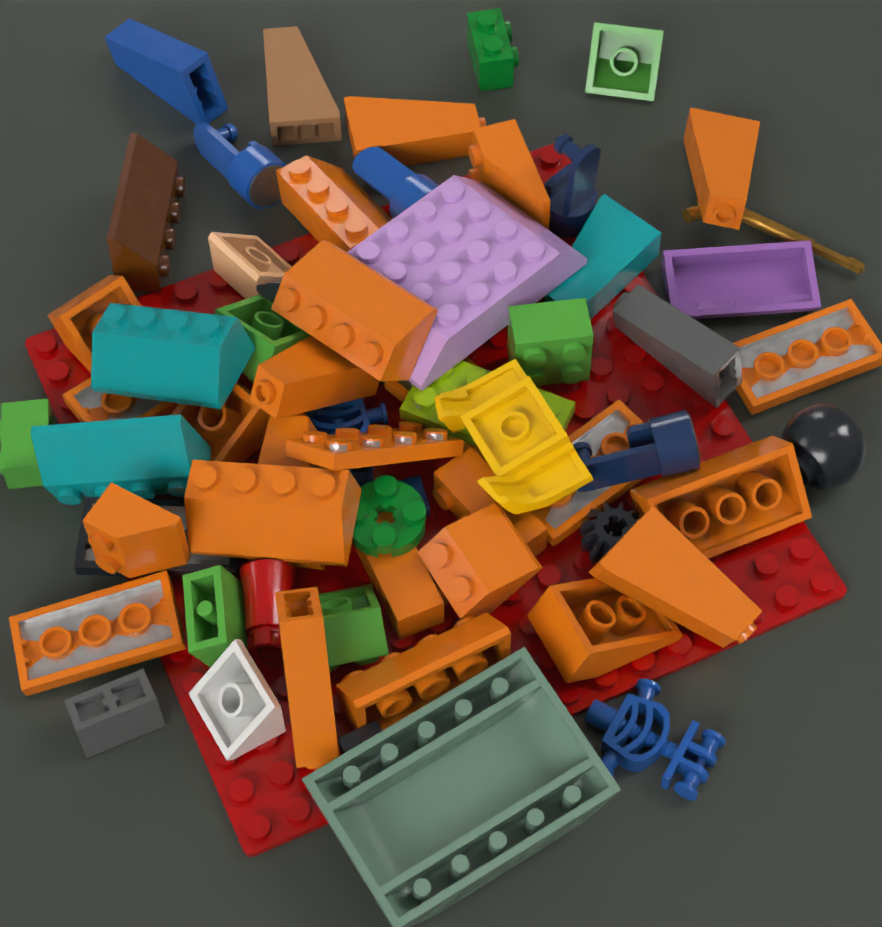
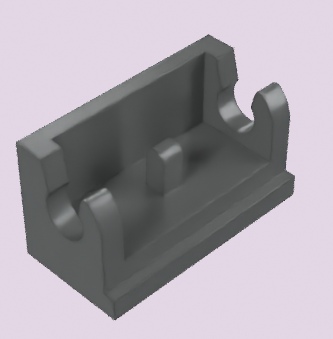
M144 668L64 700L86 758L166 726Z

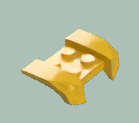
M516 359L463 387L442 392L434 397L438 419L445 423L452 433L466 428L495 476L483 477L477 482L494 500L509 512L516 515L547 507L593 481L592 475L577 454L567 433L531 378L526 376Z

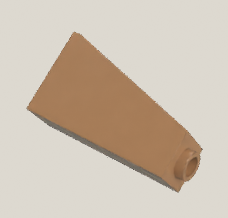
M298 26L263 29L272 146L342 141L340 111Z

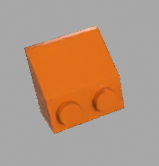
M123 275L107 276L47 315L67 348L90 373L92 368V331L109 304L141 306Z
M112 482L82 520L88 536V542L95 556V562L108 573L115 574L119 572L128 578H133L186 565L191 559L181 517Z
M493 503L444 527L417 552L460 619L469 616L475 618L485 612L488 614L492 613L542 569V566L499 503Z

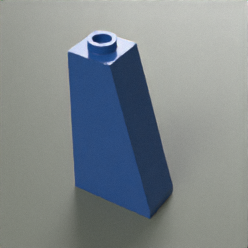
M130 18L104 37L114 62L119 68L195 124L202 122L210 124L228 109L207 52Z

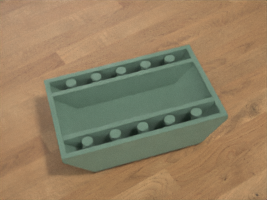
M525 647L302 778L304 785L392 927H410L433 918L580 826L621 792V788Z

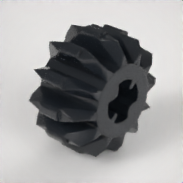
M605 501L601 505V512L594 509L590 510L587 514V521H583L581 524L580 535H582V552H590L589 560L591 564L598 562L639 520L637 508L626 512L622 501L617 505V508H611Z

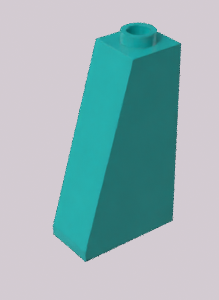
M602 195L572 248L587 258V264L545 296V302L586 298L590 319L593 318L659 256L662 233L607 195Z

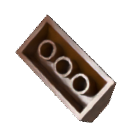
M130 133L107 234V243L114 275H123L132 291L161 292L164 277L170 276L171 258L168 254L169 250H175L176 246L174 224H179L181 220L179 198H185L186 178L185 176H180L177 160L138 133Z

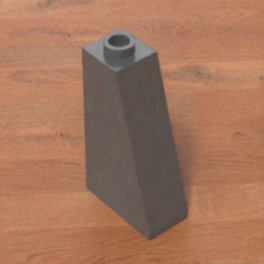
M639 284L630 293L622 294L616 301L612 310L616 328L714 407L717 408L743 382L740 348Z

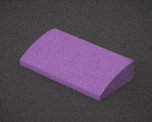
M811 240L663 251L660 265L666 301L693 319L819 311L821 309Z

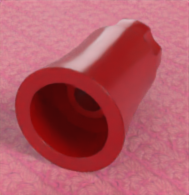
M274 559L256 560L244 564L239 569L244 596L245 634L248 636V651L253 656L265 658L282 656L275 592L293 590L297 569L288 562Z

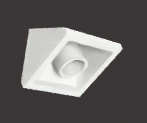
M235 639L188 693L227 761L234 760L286 732L279 702L241 639Z

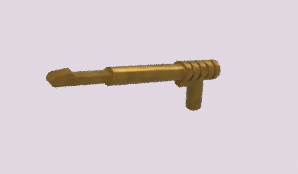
M699 204L683 210L682 216L685 222L690 223L702 219ZM747 208L744 209L742 223L783 242L811 240L812 252L855 273H863L865 265L857 259L841 255L816 243V240Z

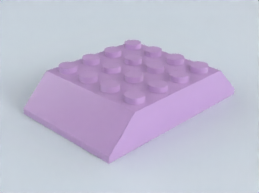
M456 175L447 179L347 252L438 309L410 380H408L420 391H423L507 326L508 306L537 303L587 264L585 256L482 181Z

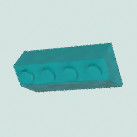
M110 303L92 331L91 387L95 392L222 409L252 356L255 346L237 317Z
M181 414L31 426L30 434L43 487L54 495L59 502L68 505L80 504L81 500H85V497H100L111 482L143 499H153L155 495L165 494L184 497L192 460L210 461L211 447Z

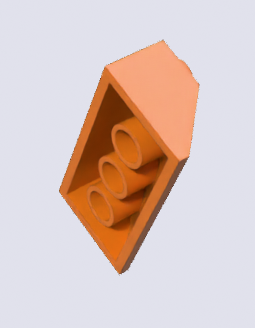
M306 155L276 170L282 204L318 242L328 240L340 249L348 252L392 220L340 167Z
M328 240L319 242L283 275L271 307L273 311L379 381L410 380L438 312V309Z
M773 435L701 462L700 469L662 477L630 490L634 507L639 512V519L654 506L708 559L812 518L793 443Z
M192 460L184 495L189 551L191 554L260 560L274 559L286 562L347 566L362 489L349 470L334 471L326 468Z
M486 612L475 618L473 616L463 618L452 629L440 635H428L421 639L415 647L403 653H391L385 656L378 665L364 672L358 670L345 676L341 683L336 685L338 703L353 731L372 721H377L381 729L385 730L508 657L511 651V632L506 625Z

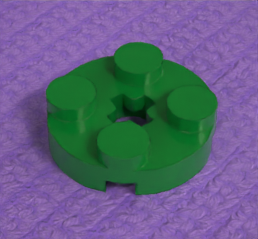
M390 475L379 476L375 481L361 486L362 491L352 544L361 552L378 557V553H391L392 557L401 556L415 548L424 536L427 519L426 507L420 494L410 485L397 481ZM382 512L393 513L394 522L391 524L387 521L379 524L376 521L378 520V514Z

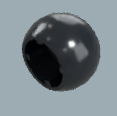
M816 404L802 409L787 422L781 435V439L793 443L803 484L810 485L819 490H831L847 484L859 473L866 460L867 443L863 433L847 414L829 404Z

